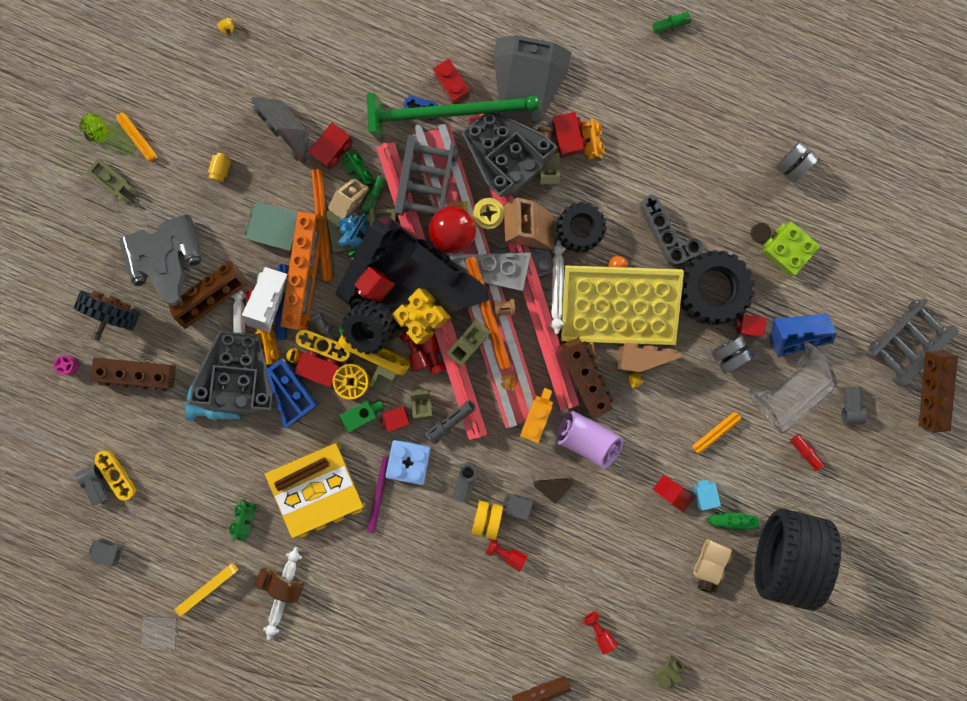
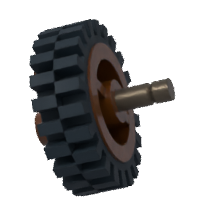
M94 290L92 293L80 291L73 308L88 317L98 320L92 339L100 341L106 324L134 330L140 313L130 308V304L114 296L106 297L104 296L105 294Z

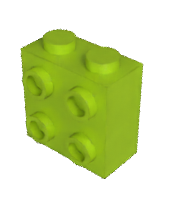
M790 221L786 224L782 223L776 229V236L773 239L770 237L763 244L765 248L761 253L786 275L792 277L801 270L820 248V245Z

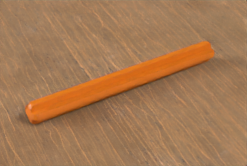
M313 169L311 173L315 213L325 217L320 246L322 280L330 282L333 281L323 173L321 169Z
M467 258L465 262L469 274L484 285L476 258ZM489 300L479 305L486 326L491 331L489 335L500 369L504 370L510 367V362Z

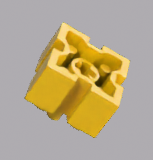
M418 288L408 298L411 303L409 305L402 304L392 315L401 327L409 328L406 333L416 344H424L435 334L432 329L441 328L451 317L442 306H435L433 304L436 299L427 289Z

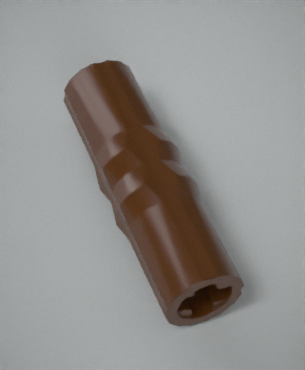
M563 676L512 696V700L551 701L572 691L567 677Z

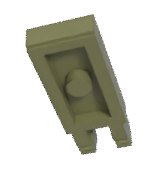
M97 158L86 172L110 193L119 197L129 206L133 202L122 194L124 189L127 188L130 193L137 197L140 194L126 179L100 158Z

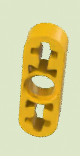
M301 330L296 335V343L299 346L334 360L345 361L350 355V352L345 349L344 352L347 354L341 358H338V354L332 352V356L329 355L328 352L331 350L332 343L336 344L335 349L340 350L341 346L339 343L308 330ZM307 333L309 339L313 340V336L318 337L314 343V348L309 347L312 344L309 342L301 344L299 336ZM320 340L328 342L329 347L326 351L318 350L317 343Z
M108 450L98 452L95 456V464L117 498L123 501L133 498L136 488L115 455ZM103 456H108L107 463H102ZM114 464V467H111L108 470H106V468ZM113 470H117L120 473V478L117 481L111 478ZM123 480L125 481V483H122L120 486L116 485L118 483H121ZM124 488H129L128 495L122 494Z

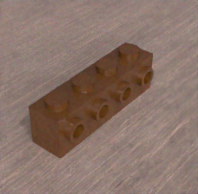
M230 260L181 295V304L175 306L168 305L173 319L186 329L248 284L242 272Z
M577 337L558 346L591 418L593 419L612 410L611 403L614 401L610 392L605 393L603 386L606 384L602 375L597 376L595 369L598 367L594 358L589 359L587 353L590 352L586 341L582 342Z
M943 350L925 352L919 427L933 433L951 431L958 355Z
M93 358L91 381H98L97 385L110 386V383H117V387L122 388L136 385V389L148 390V386L155 387V391L167 392V388H174L176 365Z

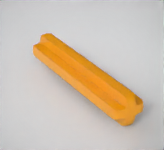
M120 113L116 116L118 123L146 160L153 162L157 158L156 153L128 116Z
M733 412L692 446L697 454L702 453L741 421L739 414Z

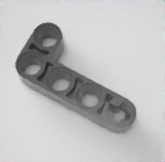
M649 195L643 199L640 204L641 212L669 265H679L702 252L703 244L699 239L693 238L681 244L658 197ZM653 203L654 206L651 208L647 207L646 204ZM655 218L662 220L663 225L661 227L655 225ZM663 235L670 236V244L664 243ZM690 243L696 246L697 250L695 253L689 250ZM672 252H677L679 254V261H674L672 259Z

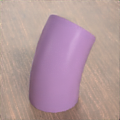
M572 410L567 412L560 421L555 439L557 444L585 457L603 469L608 468L616 460L624 443L623 438Z

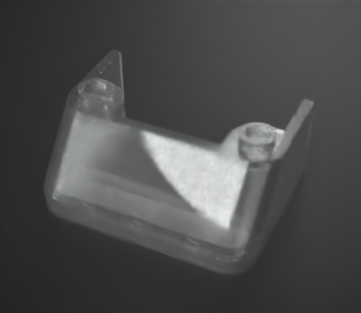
M807 340L804 342L807 353L798 359V371L772 394L768 391L758 394L751 389L748 391L755 407L780 434L790 430L830 395L837 386L830 358Z

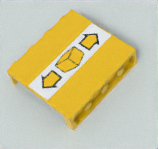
M339 442L265 473L291 538L296 536L299 539L309 535L308 531L314 528L316 531L327 527L326 523L330 521L337 523L345 519L344 515L351 513L353 516L362 512L361 508L365 506V503L361 502L340 453L341 446ZM324 457L328 460L329 467L281 491H277L274 485L276 481Z

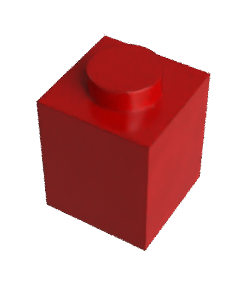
M743 314L736 318V334L758 338L764 337L767 318Z
M405 406L381 414L380 422L382 428L387 429V432L411 424Z

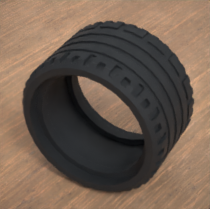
M780 508L772 513L762 530L755 557L754 580L760 596L763 599L810 611L822 607L834 589L841 562V538L835 524L828 519Z

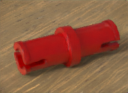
M797 434L790 440V443L800 452V457L802 459L805 458L814 471H818L825 465L814 452L815 449L812 446L810 447L800 434Z

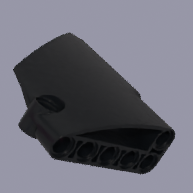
M390 217L376 219L369 226L335 294L348 304L351 310L360 302L363 303L366 300L371 302L368 298L362 297L357 292L358 288L355 286V283L360 279L362 273H365L367 267H371L383 273L395 284L381 302L374 300L376 304L381 303L383 308H388L390 315L402 304L409 305L411 302L408 298L418 288L427 289L436 299L433 304L435 306H442L448 314L489 301L488 288L429 242L417 239ZM393 319V321L396 323V326L394 328L398 330L406 328L401 327L398 324V322L395 319Z

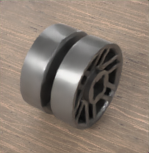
M799 141L779 161L775 168L782 174L790 169L786 178L795 183L811 168L819 157L813 151L803 155L808 147L802 141Z
M742 335L730 339L711 352L716 361L724 359L719 363V367L724 374L740 367L755 356L750 347L743 348L747 342Z

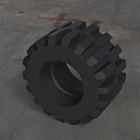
M579 202V204L573 203L559 217L557 223L558 239L570 251L574 250L577 253L583 251L584 253L592 250L605 236L607 227H605L606 219L603 218L604 214L598 211L599 208L597 206L593 207L589 202L587 204H584V202ZM583 217L591 223L592 233L588 237L579 238L571 232L570 224L574 218Z
M366 300L363 303H358L342 320L341 329L344 330L342 335L346 337L345 341L347 344L350 343L352 349L356 348L359 353L364 352L366 355L370 353L376 354L378 351H381L394 337L393 335L396 332V329H394L396 323L393 321V315L388 313L389 309L383 308V304H376V301L373 300L371 302ZM364 323L368 324L372 328L373 332L368 330Z

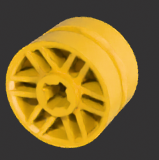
M344 365L334 374L333 387L342 398H360L370 388V375L360 365ZM350 378H354V379H355V380H354V385H350V384H349V383H350Z
M479 500L471 535L481 537L484 530H486L485 538L496 540L503 506L493 504L491 510L488 511L489 502Z

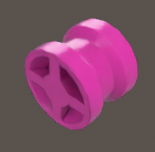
M59 356L54 362V369L62 375L74 374L79 368V362L74 356Z

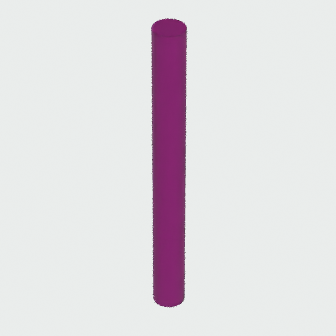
M383 456L367 529V532L375 533L389 462V457Z

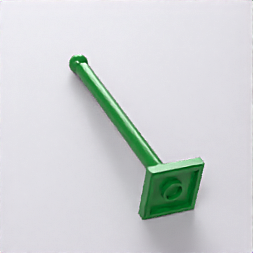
M374 92L367 93L368 131L380 141L384 140V122L523 111L526 109L534 112L540 108L541 102L537 96H529L527 99L383 110V103Z

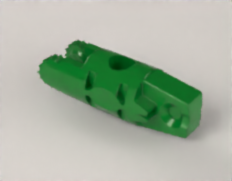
M723 512L722 515H710L707 518V523L710 526L722 527L724 530L734 529L743 531L758 528L759 519L758 516L744 513Z

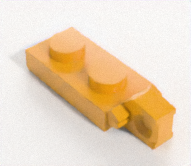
M544 388L541 397L536 396L535 400H533L520 437L539 443L552 409L553 402L549 400L552 390Z

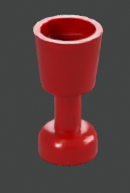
M407 333L400 336L401 341L407 342L412 354L409 355L413 372L431 365L423 350H418L416 343Z
M434 334L424 344H420L424 354H429L432 366L429 368L430 375L446 370L445 364L439 363L436 350H439L436 334Z
M491 540L485 554L493 556L495 553L505 558L506 564L520 572L528 555L513 549L508 552L498 546L499 542L497 540Z
M593 611L586 615L582 621L586 626H592L597 634L595 640L602 654H607L618 646V642L608 630L603 631L598 623L600 616L597 611Z

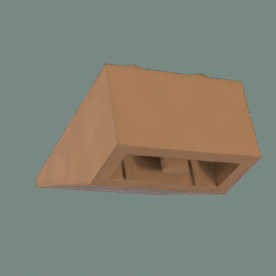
M515 198L504 205L505 242L555 250L553 213L534 201L522 198Z
M624 343V346H620L618 349L616 370L642 372L682 358L683 354H677L675 349L666 348L658 351V347L643 346L642 349L638 348L639 344Z

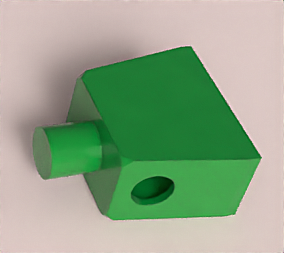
M379 399L371 404L365 401L342 413L339 417L347 432L350 433L376 419L375 414L384 410V407ZM366 410L368 415L362 418L359 412Z

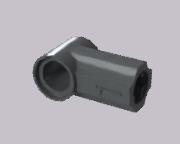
M844 387L845 407L842 409L843 424H865L867 412L863 407V387Z
M465 462L461 465L452 498L462 502L469 501L477 476V468L473 463ZM468 467L474 473L471 476H466L463 474V470Z
M97 465L90 466L76 473V480L80 487L85 489L92 506L109 499L101 481L103 475Z

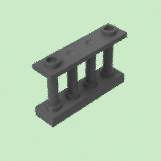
M408 135L394 209L396 215L404 216V212H408V210L435 215L440 209L445 208L453 161H457L458 150L455 143H451L450 150L420 145L416 136ZM423 153L448 158L446 169L419 165L417 162H414L415 154ZM419 172L444 177L443 188L415 184L413 181H410L412 173ZM415 191L441 196L439 208L410 203L407 200L408 192Z
M926 298L912 301L908 305L909 309L878 341L876 340L869 345V351L865 354L867 357L878 355L896 372L897 377L893 382L897 386H907L924 368L926 351H940L959 332L954 325L941 326L922 308L928 302ZM916 314L936 331V336L932 340H928L909 322ZM903 327L923 345V350L919 354H915L896 336ZM890 341L909 358L910 363L906 367L902 368L883 350Z

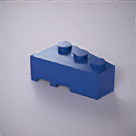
M828 314L779 318L773 321L769 339L779 358L833 343L837 332Z
M280 359L266 369L278 404L277 407L283 420L284 429L289 428L320 405L299 375L294 374L295 370L287 359Z

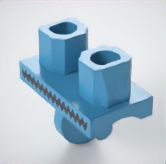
M364 213L360 217L353 218L351 215H348L347 218L339 219L338 224L341 227L339 231L344 234L338 244L341 246L348 245L352 249L359 248L362 240L357 236V233L365 236L369 228L368 223L365 221L367 216Z

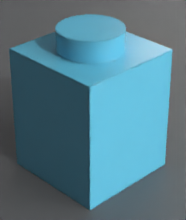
M709 479L698 481V485L693 486L697 506L700 510L703 511L721 506L714 482H709Z

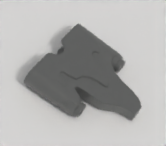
M182 215L162 222L158 231L152 234L147 233L145 230H140L122 237L119 243L131 282L135 286H142L146 284L147 277H149L159 295L167 304L171 306L181 304V288L185 279L182 257L184 256L190 266H196L201 263V254L191 216Z

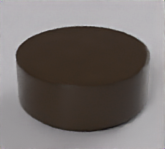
M758 223L751 229V237L756 242H765L771 236V228L766 223Z
M699 580L697 588L705 593L716 594L718 586L708 581Z

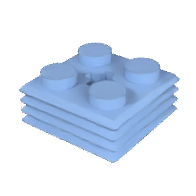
M394 440L391 446L386 478L423 485L431 447ZM408 457H410L411 462H413V465L406 467V464L403 463V460H406Z

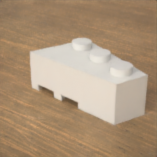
M267 267L264 268L263 272L259 273L257 284L242 313L247 326L270 332L286 290L287 274Z

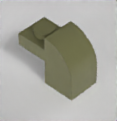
M559 149L556 150L546 167L540 172V185L555 186L560 184Z
M476 319L446 354L462 366L491 331Z

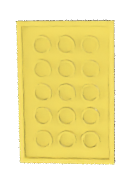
M565 266L562 322H565V325L561 328V341H571L579 337L582 342L676 345L684 271L682 269Z

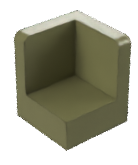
M378 365L369 387L388 394L397 374Z

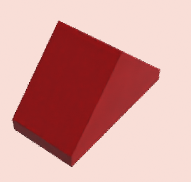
M664 474L652 489L683 513L695 498Z

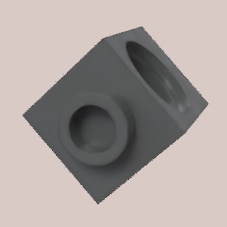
M510 493L509 497H505L503 503L505 514L528 520L533 500Z
M101 538L92 543L89 550L91 554L89 560L112 567L119 563L124 545Z

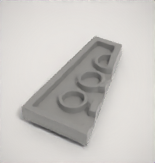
M531 253L450 255V259L469 273L465 260L475 257L484 283L523 291Z

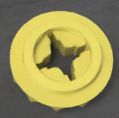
M484 198L474 207V220L483 229H493L503 221L504 208L498 200ZM487 206L491 212H497L491 216L490 222L487 216H483V213H486Z

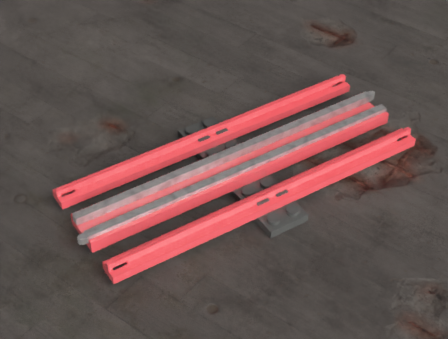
M475 114L474 117L467 118L469 126L483 114ZM449 123L439 125L437 129L424 132L420 125L415 127L416 134L413 136L417 137L420 145L450 150L451 143H455ZM386 142L382 146L376 147L395 205L402 163L395 142L388 144ZM419 153L422 165L446 169L448 158ZM458 153L457 161H453L445 207H461L467 210L473 217L475 203ZM425 174L428 186L443 188L444 177ZM489 187L492 198L498 200L503 208L505 204L514 200L512 195L499 197ZM408 192L407 200L410 203H414L411 193ZM432 195L435 207L439 208L441 196ZM408 210V212H404V216H398L403 228L417 239L426 241L416 211ZM503 219L501 226L505 236V220ZM475 222L476 236L473 243L466 250L450 255L531 253L522 292L560 411L578 406L579 402L567 365L558 348L560 343L557 334L549 326L552 323V318L539 281V277L553 273L554 264L550 251L507 243L508 247L490 252L483 228ZM484 283L488 288L489 300L494 312V300L498 302L506 301L502 291L505 287ZM480 305L467 307L472 323L477 319L487 328ZM500 315L495 319L509 358L510 367L504 370L500 369L490 335L480 345V349L505 428H510L526 421L536 394L511 316ZM450 318L441 328H434L458 407H461L467 400L472 401L476 406V410L463 419L468 438L471 440L487 435V431L465 363L460 366L446 354L457 341Z

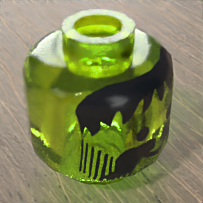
M88 113L81 118L79 128L86 140L100 143L106 139L109 128L100 115Z

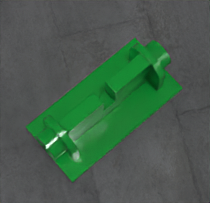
M347 151V155L341 159L348 174L355 171L356 174L351 179L356 178L366 186L373 185V175L364 166L361 155L356 151Z
M241 499L240 504L236 505L234 512L236 518L229 528V534H231L230 536L233 541H235L236 537H238L237 540L245 541L248 538L251 524L245 523V520L253 521L257 509L255 503L248 502V505H246L244 500Z

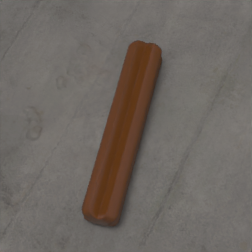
M324 457L276 481L274 485L277 491H281L329 467V462Z

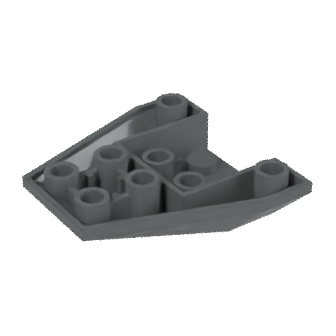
M516 35L497 38L493 59L499 100L527 99L529 96H537L540 99L541 105L537 111L531 112L532 123L539 124L568 72L572 52L554 42Z
M252 97L251 101L255 104L252 107L253 110L276 137L280 135L292 149L290 154L296 161L300 159L305 163L307 161L309 134L282 100Z
M500 113L483 114L462 131V136L486 185L499 197L513 195L543 171L558 149L544 134Z
M219 331L192 383L190 404L214 412L247 415L271 411L273 391L266 372L267 366L259 335Z

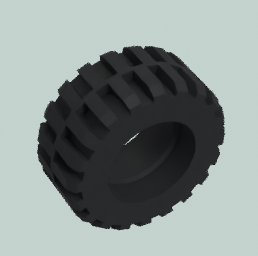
M717 250L703 253L686 264L682 269L684 271L681 303L683 305L681 308L683 311H687L691 319L698 320L697 322L708 325L725 324L742 316L745 313V309L750 307L752 303L750 299L755 294V291H752V287L755 286V280H751L750 275H752V271L745 268L747 264L744 260L739 261V256L735 254L729 255L728 251L722 250L717 252ZM708 271H720L730 281L731 296L721 306H711L700 296L699 280Z

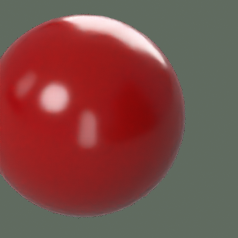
M448 206L440 209L432 217L429 225V235L433 244L439 250L450 254L460 253L473 243L476 236V224L471 214L465 209L457 206Z

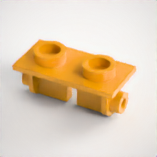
M591 118V123L590 121H584L581 128L585 140L590 139V142H587L586 147H584L585 157H587V160H594L595 156L603 159L604 144L600 140L602 127L598 121Z
M274 326L271 327L270 332L257 329L255 334L259 335L261 345L264 346L262 350L266 366L275 364L279 361V352L277 350Z

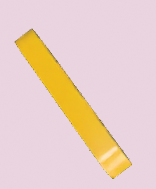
M341 335L338 341L343 349L398 375H405L410 367V363L406 358L385 348L376 354L370 353L366 355L364 352L359 353L356 348L352 349V345L350 343L347 344L345 341L346 337H343V335Z
M234 562L176 607L174 611L181 617L239 570Z

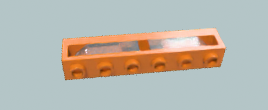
M299 211L297 213L280 327L308 330V320L310 318L325 220L324 216Z

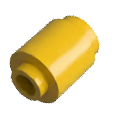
M222 153L212 155L208 170L209 179L218 182H224V179H227L231 165L228 155Z

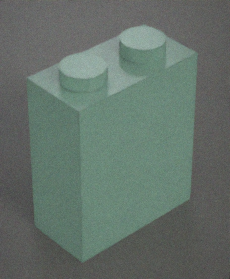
M256 202L255 206H252L250 210L251 221L245 228V239L292 253L297 213Z

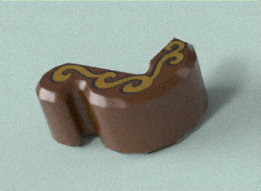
M265 567L260 569L254 583L257 589L264 590L270 597L286 603L298 602L304 588L302 581H289L274 570Z

